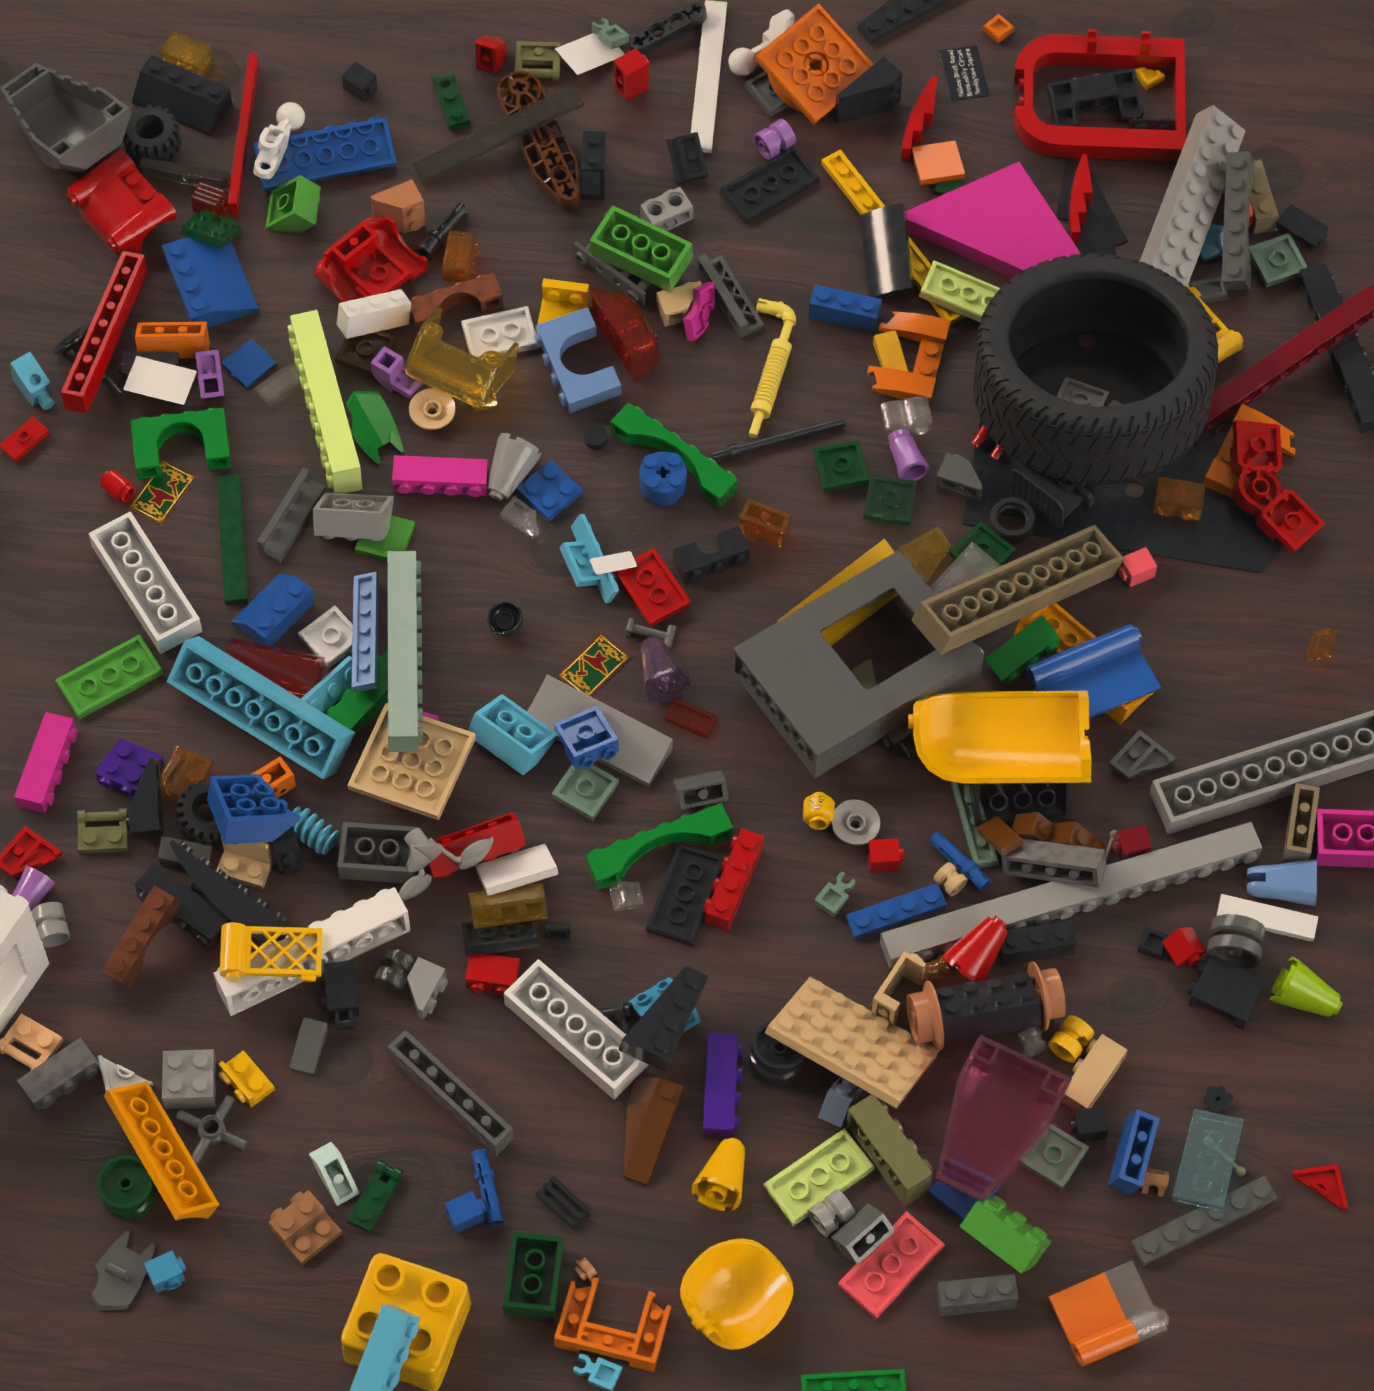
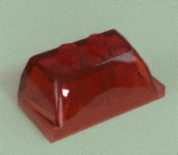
M598 285L591 288V315L633 383L643 379L654 370L660 361L659 344L653 328H650L643 312L638 309L629 295L617 291H601Z

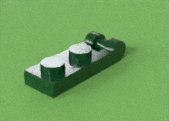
M448 71L446 75L438 76L437 74L431 76L432 85L449 131L471 125L454 72ZM443 84H449V87L442 88L441 86Z
M380 1159L348 1219V1224L372 1234L401 1180L404 1170L398 1167L392 1168L388 1166L387 1162ZM383 1175L390 1178L388 1183L380 1181Z

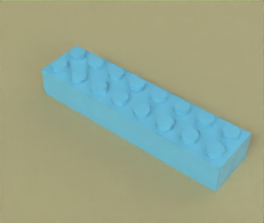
M199 636L184 641L167 680V683L322 779L337 773L355 734L352 730Z

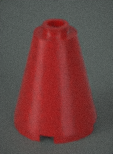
M996 915L993 919L988 916L946 950L942 957L951 966L954 965L962 975L972 982L986 980L1008 933L1005 929L1007 924Z

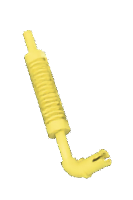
M759 298L757 302V313L781 318L784 325L780 338L772 341L771 350H769L765 368L757 387L758 390H756L750 409L751 414L754 416L748 434L751 438H757L762 420L770 417L792 349L788 339L792 327L796 325V315L793 309L782 301L775 302Z

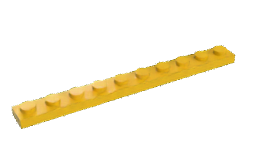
M841 150L822 159L821 165L860 215L885 207ZM909 237L913 282L921 291L931 264ZM929 301L942 319L950 320L949 326L966 317Z

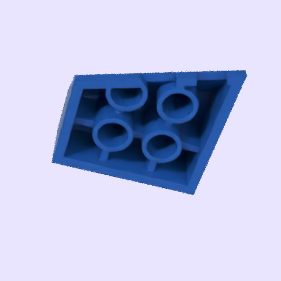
M259 774L210 776L207 801L224 844L273 842L300 820V815L296 811L291 812L288 809V803L284 799L279 800L274 795V789Z

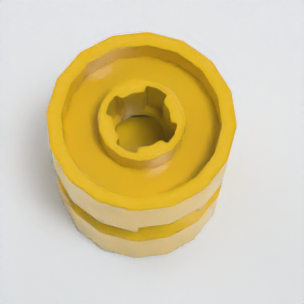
M1069 1015L1060 1026L1061 1031L1054 1034L1048 1042V1046L1060 1059L1068 1063H1074L1082 1053V1047H1086L1095 1033L1085 1021L1076 1016Z

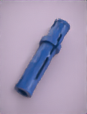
M940 831L932 835L929 843L960 871V874H963L979 891L985 890L989 886L991 879L980 871L977 863L973 860L970 861Z
M478 1149L471 1153L476 1171L474 1178L479 1184L482 1201L486 1208L488 1226H497L504 1223V1219L502 1218L493 1178L495 1174L490 1168L487 1150Z

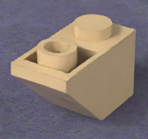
M701 281L687 282L682 286L673 288L671 292L664 289L657 292V307L665 327L683 322V318L689 314L694 299L693 289L702 285Z

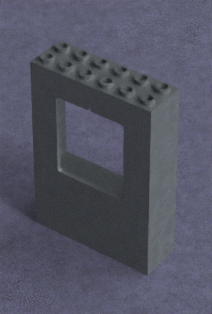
M899 550L733 648V674L814 778L908 721V714H913V705L917 700L940 693L958 692L980 678L984 652L979 644L970 641L942 655L935 650L872 689L866 690L822 636L821 632L891 590H894L913 614L921 601L937 595V592L932 591L927 586L924 576L914 570L910 559L907 556L904 557Z

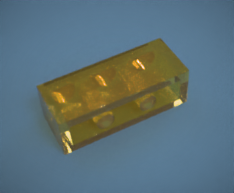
M543 883L523 885L490 896L487 895L486 891L469 893L474 929L548 919Z

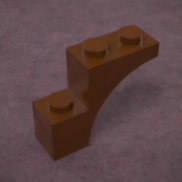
M1039 812L1016 815L1012 830L1022 839L1097 849L1105 848L1103 842L1076 821L1053 824Z

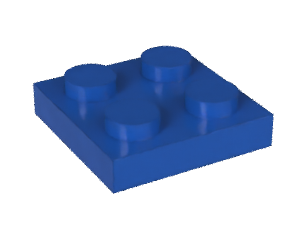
M552 460L516 488L517 493L547 522L551 521L583 495V489Z

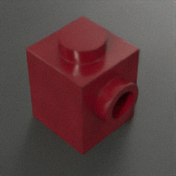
M1146 825L1117 831L1116 838L1112 841L1114 853L1119 855L1120 861L1149 853L1152 850Z

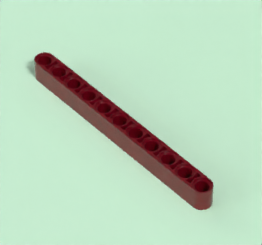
M1368 286L1214 391L1208 421L1200 437L1236 413L1242 404H1249L1373 319L1374 286Z

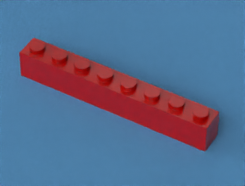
M122 251L62 388L61 395L65 410L84 414L88 413L148 271L144 255Z

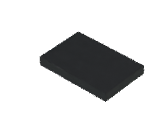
M535 914L461 923L465 956L540 947Z

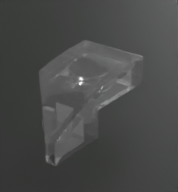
M514 496L499 516L517 529L536 538L539 530L537 529L535 510Z

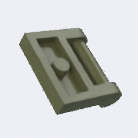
M517 41L515 72H529L536 76V78H553V80L559 81L561 56L555 48L560 47L561 42ZM522 65L553 66V69L522 68Z
M120 808L119 811L105 812L78 810V853L128 852V830L126 827L128 809ZM120 821V826L86 827L87 822Z

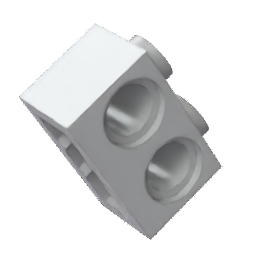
M681 187L673 190H667L663 195L654 199H648L641 204L640 218L668 231L692 220L693 206Z

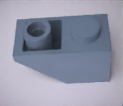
M839 1076L828 1090L818 1118L841 1128L847 1120L848 1109L855 1105L862 1088Z

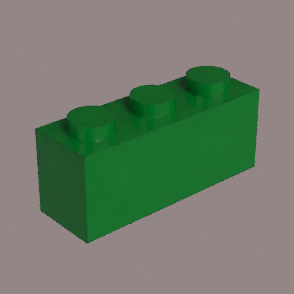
M1041 615L987 656L985 660L1004 684H1012L1021 678V673L1026 670L1027 665L1040 661V658L1047 653L1050 655L1060 648L1059 644L1063 640L1049 621Z

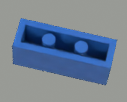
M814 285L809 302L808 318L875 333L881 313L882 299Z
M1138 1109L1125 1118L1108 1182L1109 1187L1129 1195L1142 1187L1160 1118Z

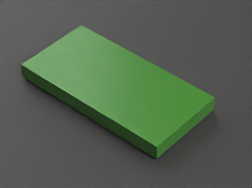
M139 634L55 679L80 720L160 677L164 673Z

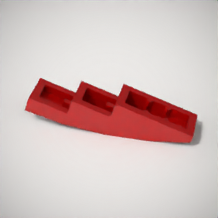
M935 76L931 78L923 89L912 109L905 129L901 161L910 162L912 143L921 144L923 126H932L937 77Z
M1087 154L1081 156L1069 203L1068 230L1069 237L1074 244H1079L1080 225L1085 224L1086 205H1091L1093 194Z

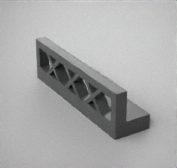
M706 254L699 256L697 259V270L705 283L714 282L715 299L739 339L763 329L764 323L723 256L721 255L709 260ZM721 265L723 269L722 275L717 273L714 266ZM723 282L733 285L732 293L728 291ZM734 299L743 301V310L739 309ZM745 317L754 319L756 324L748 327Z
M302 468L257 540L259 555L279 564L313 512V508L326 491L324 485L311 480L308 469Z

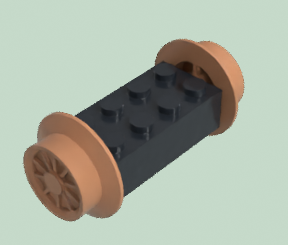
M1034 961L1029 962L1027 972L966 982L934 989L932 983L927 980L924 982L922 992L908 994L906 999L908 1021L915 1043L932 1042L937 1050H942L945 1043L1039 1026L1042 1031H1046L1051 1019L1062 1018L1066 1013L1064 989L1057 969L1040 970Z

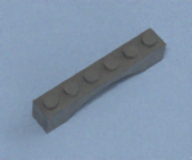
M1249 151L1227 152L1222 283L1227 291L1250 290L1251 265L1248 224L1250 197L1254 184L1255 161Z

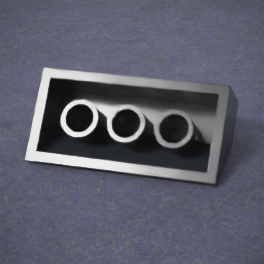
M151 55L139 73L132 104L139 107L142 106L143 108H147V105H152V107L158 105L161 106L162 110L166 108L170 111V114L173 113L178 123L211 136L232 104L230 87Z
M969 783L971 809L975 827L996 816L1005 824H1014L1016 815L1039 812L1049 821L1071 819V783ZM979 796L981 799L986 820H982L979 809Z

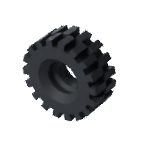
M210 779L208 783H204V780H199L197 785L194 783L189 785L188 789L183 791L175 809V815H177L175 820L176 824H180V832H186L188 840H191L192 837L195 838V843L200 844L201 841H205V845H211L212 841H215V843L221 842V834L215 819L206 822L201 820L197 813L201 805H209L207 798Z

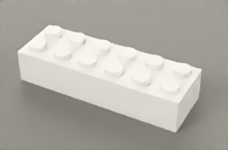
M131 512L89 533L92 548L160 654L202 632L198 615Z
M539 959L504 992V1002L509 1009L614 1100L649 1065L619 1051L621 1041L626 1034Z

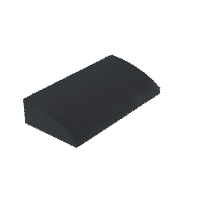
M903 203L885 206L860 215L868 296L886 299L914 294L907 217Z

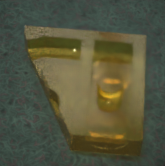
M939 526L899 547L898 550L904 557L907 556L910 559L914 570L918 574H922L926 582H928L948 552L951 544Z

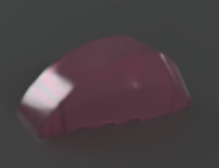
M979 1035L957 1079L936 1180L983 1202L1008 1178L1047 1135L1066 1096L1072 1078L985 1036Z

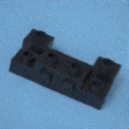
M1134 68L1047 83L1046 92L1052 109L1051 116L1054 126L1079 127L1076 114L1117 107L1121 121L1133 119V117L1143 118L1144 111Z

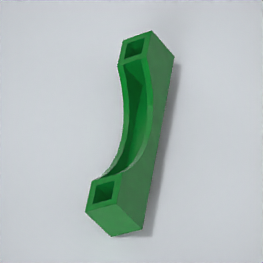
M627 403L610 421L611 434L628 446H645L663 452L679 454L687 469L694 476L699 486L701 497L719 510L737 492L738 479L731 471H725L719 467L714 459L702 455L695 446L688 445L682 441L678 434L668 431L658 420H652L645 415L641 408Z
M722 803L717 805L710 804L697 813L684 814L679 820L671 823H661L657 828L648 832L646 830L640 831L634 837L627 840H617L611 846L604 849H594L586 855V866L597 890L620 882L625 872L636 860L657 847L682 842L712 846L733 838V826Z

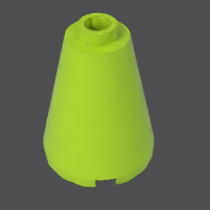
M1292 956L1287 961L1291 963L1288 969L1283 967L1271 990L1275 996H1271L1269 1000L1277 1004L1330 1017L1332 1014L1337 1015L1343 1004L1340 1001L1341 995L1299 959Z

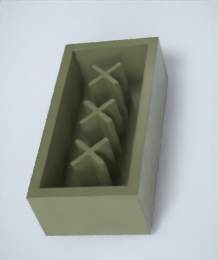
M871 1094L848 1109L846 1128L905 1207L930 1190L933 1169L925 1158L922 1160L917 1153L918 1148L914 1141L910 1138L907 1139L902 1133L903 1128L896 1118L892 1119L888 1114L889 1110L885 1102Z

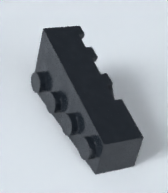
M685 966L621 1041L619 1051L665 1071L709 976Z

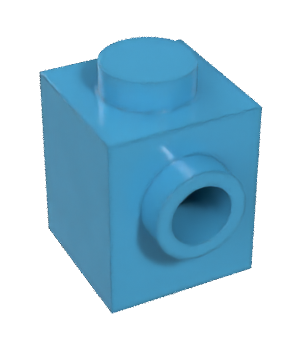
M173 1250L144 1263L156 1293L166 1289L173 1290L179 1287L181 1282L185 1281L183 1272L187 1269L181 1256L176 1258Z

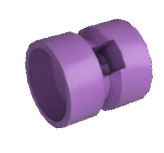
M779 119L772 123L769 129L764 128L754 134V142L761 155L769 160L778 155L780 149L786 150L794 145L796 137L790 125L785 120Z

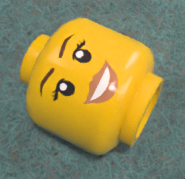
M815 792L806 797L803 803L804 822L815 830L825 829L832 824L835 815L834 800L823 792Z

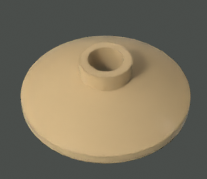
M436 388L425 389L418 392L410 401L409 415L417 426L427 430H437L445 427L452 421L455 415V403L453 398L443 390Z

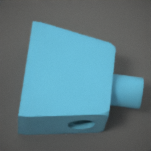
M28 352L10 363L12 380L32 406L39 403L43 410L51 408L55 404L51 397V383L32 353Z

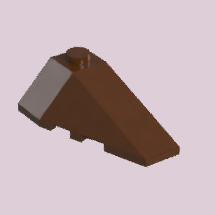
M636 1078L627 1100L624 1178L648 1186L682 1102L684 1086L663 1078Z

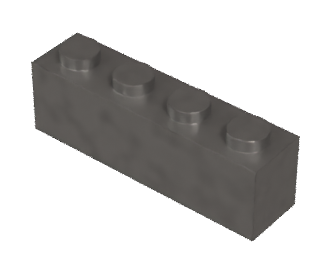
M1022 839L1023 845L1002 856L1004 875L1099 887L1107 869L1104 849Z

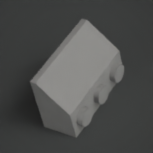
M325 492L313 508L314 536H322L324 539L345 537L346 540L363 538L372 542L383 540L389 532L394 496Z

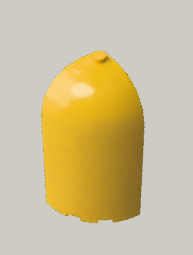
M1088 691L940 693L917 700L913 705V714H908V729H913L917 755L930 772L943 780L957 783H1091L1090 740H1088V736H1085L1084 730H1089Z

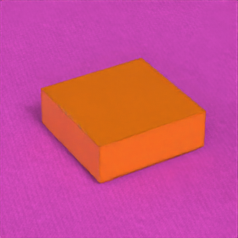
M997 14L983 26L982 31L999 44L1014 32V26L1000 14Z

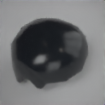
M507 600L495 604L489 610L487 617L490 630L502 637L515 635L521 629L524 620L519 605Z

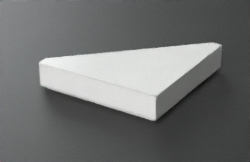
M101 1055L97 1056L106 1091L147 1081L119 1064L117 1065ZM147 1081L150 1087L154 1089L153 1082Z

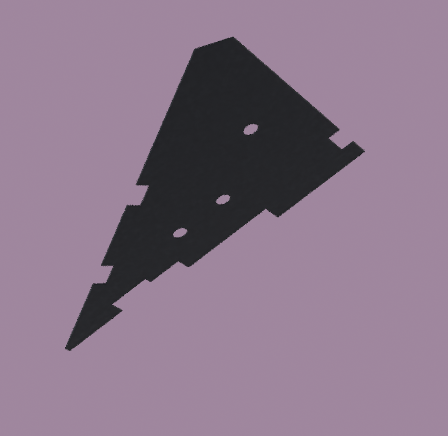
M1066 158L1056 213L1057 219L1068 220L1071 191L1081 158ZM1089 168L1093 194L1091 205H1086L1085 224L1080 225L1079 244H1075V246L1085 256L1088 253H1099L1103 256L1105 254L1117 255L1113 247L1126 243L1128 240ZM1070 332L1047 338L1025 351L1021 355L1019 362L1021 371L1034 384L1054 396H1057L1065 377L1109 391V396L1104 406H1108L1113 400L1122 405L1144 400L1163 390L1174 380L1169 368L1151 351L1131 340L1099 332ZM1090 333L1095 336L1097 342L1093 347L1085 348L1079 344L1078 339L1080 335ZM980 419L979 429H980V428L982 427V425H983V422H982L981 419ZM1221 422L1199 437L1193 446L1176 462L1151 476L1112 485H1106L1105 483L1103 485H1088L1086 483L1083 487L1093 494V505L1086 509L1079 504L1064 518V525L1059 529L1051 526L1050 523L1046 522L1037 513H1034L1035 521L1031 536L1061 540L1096 525L1117 550L1135 552L1146 547L1153 556L1260 573L1284 546L1277 538L1272 541L1256 525L1255 515L1243 511L1236 504L1234 498L1203 486L1205 476L1229 433L1224 422ZM990 434L979 448L975 447L972 467L983 486L982 499L980 502L968 497L966 498L962 521L964 525L975 526L979 521H982L990 528V516L994 505L1004 498L1015 497L1009 489V472L1013 468L1019 470L1023 465L1019 460L1016 461L1012 456H1009L1006 451L1002 453L998 461L990 457V454L997 445ZM1131 482H1137L1143 486L1144 492L1139 497H1131L1125 491L1126 485ZM1014 511L1000 514L1025 519L1023 515Z

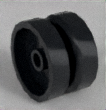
M769 1021L761 1025L754 1034L749 1057L750 1067L756 1077L767 1084H788L795 1080L802 1072L805 1056L765 1034L768 1025L772 1022Z

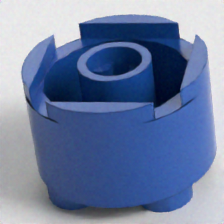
M656 452L645 456L640 466V491L644 498L646 497L656 506L673 505L686 492L687 470L679 454Z

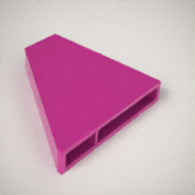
M1020 162L906 211L908 233L1010 278H1014L1016 274H1021L1023 270L1028 269L1030 266L1035 267L1037 263L1044 262L1045 260L1053 261V258L1069 257L1072 254H1081Z

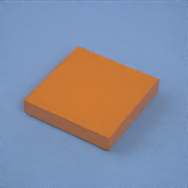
M955 140L911 147V154L920 185L965 179V171Z

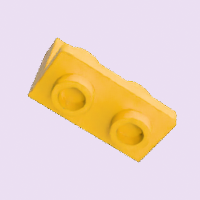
M244 1050L226 1064L223 1061L218 1063L220 1069L218 1075L226 1085L231 1084L235 1089L234 1094L242 1104L246 1102L250 1108L275 1090L274 1085Z

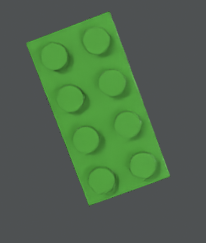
M613 205L590 239L592 255L668 292L673 290L693 258V245L691 242Z

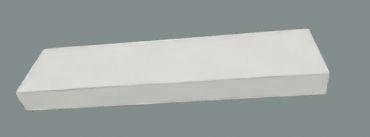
M1221 894L1216 915L1238 914L1248 916L1261 922L1266 928L1265 931L1310 942L1314 940L1318 916Z

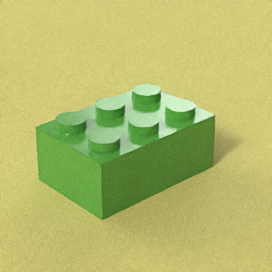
M990 1195L977 1201L959 1227L1018 1272L1023 1273L1034 1267L1052 1242L1046 1238L1047 1234L1038 1227L1033 1228L1026 1222L1027 1219L1019 1212H1012L1005 1207L1006 1203L997 1196L992 1197Z

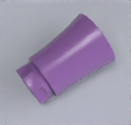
M907 429L892 432L888 437L889 448L896 463L899 480L909 483L923 478L929 472L930 466L920 453L914 438L910 436Z
M25 866L12 896L19 895L29 902V907L32 911L55 883L42 872Z

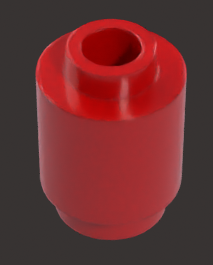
M115 469L106 471L100 479L101 489L117 501L126 503L135 494L136 489L133 487V483Z

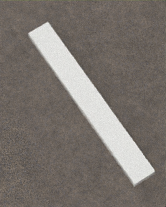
M705 0L707 19L703 22L691 133L698 132L703 153H712L727 2Z

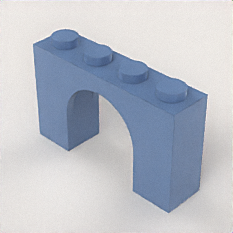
M588 307L536 325L537 334L534 335V340L537 347H542L544 354H542L544 364L546 368H551L552 374H550L552 383L554 387H559L561 392L558 394L563 407L567 406L569 413L621 395V384L613 366L591 374L579 375L567 370L561 362V357L567 348L596 337V325Z

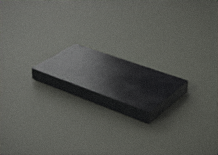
M792 146L720 188V194L742 221L747 224L819 182V176L796 148Z
M678 843L646 926V932L693 947L705 915L703 912L705 902L708 898L711 899L712 887L716 877L720 875L724 857Z

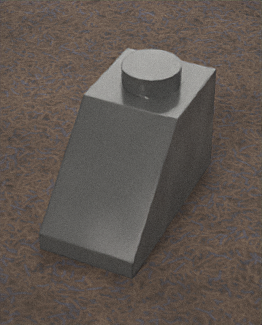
M946 453L937 474V488L981 502L983 486L970 461L961 455Z

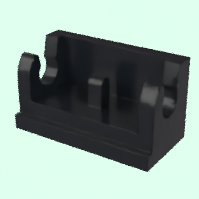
M1292 204L1287 207L1276 222L1277 229L1282 230L1284 228L1309 243L1313 251H1316L1327 238L1328 226Z

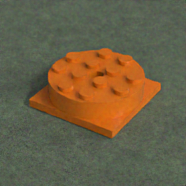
M819 3L754 57L768 74L770 84L777 96L789 107L802 112L813 125L835 109L837 94L874 65ZM810 66H814L817 71L812 69L809 71Z

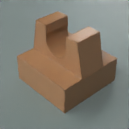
M1147 1168L1142 1185V1193L1148 1194L1149 1187L1155 1185L1158 1187L1157 1196L1163 1197L1166 1187H1168L1169 1172Z

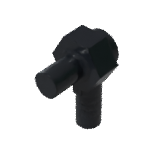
M625 1000L614 1001V1007L602 1009V1014L606 1018L615 1017L623 1033L627 1034L631 1030L629 1020L630 1017L634 1016V1008L631 1002Z

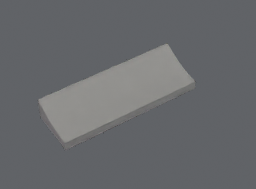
M547 674L527 712L555 732V722L598 706L618 738L619 751L609 760L601 758L597 761L649 787L671 753L673 739Z

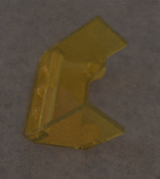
M437 307L419 329L406 361L405 373L409 377L474 407H483L489 403L515 371L519 343L515 342L505 355L497 351H486L480 358L440 340L443 336V329L440 327L442 308Z

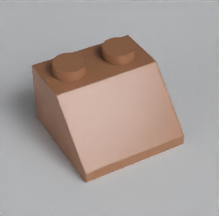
M413 180L371 196L373 219L378 217L385 218L387 215L396 221L397 230L402 233L417 231L426 225L424 200Z

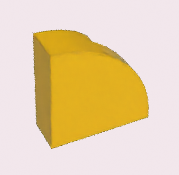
M1146 67L1135 69L1137 79L1145 90L1165 81V75L1158 70L1154 71L1146 69Z

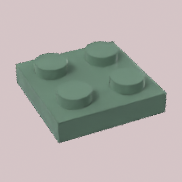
M1290 233L1249 246L1250 259L1266 288L1297 278L1300 269L1307 268Z
M572 764L552 792V798L593 821L618 786L619 779L594 765L587 769L582 767L575 769Z
M1045 1121L1018 1164L1062 1190L1082 1161L1089 1147L1048 1121Z

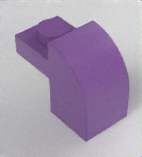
M385 346L371 362V370L375 379L391 393L395 390L411 399L424 383L422 377L404 367L402 356Z
M219 350L195 352L201 399L225 396Z

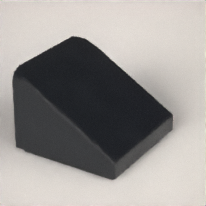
M546 922V939H570L571 922Z

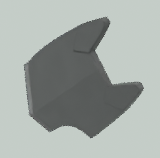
M127 1230L95 1265L98 1272V1283L91 1295V1299L99 1311L128 1309L146 1276L147 1271L144 1263L152 1260L155 1243H152L141 1254H138L126 1248L130 1232Z

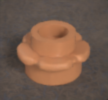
M585 1257L580 1261L576 1260L577 1267L574 1270L583 1281L585 1279L591 1281L592 1277L597 1274L596 1270Z

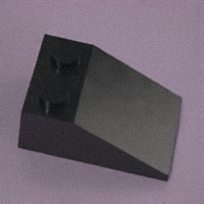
M885 57L881 58L836 95L834 121L839 124L881 113L891 106L897 105L901 99L903 72Z

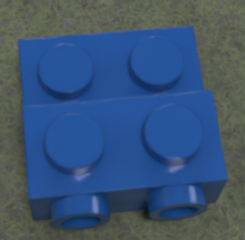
M598 706L554 723V730L562 741L565 753L575 769L579 767L587 769L596 760L601 758L609 760L619 751L618 738Z

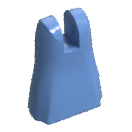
M1316 859L1276 865L1253 866L1247 869V878L1257 880L1247 884V894L1258 898L1278 899L1310 906L1316 905Z

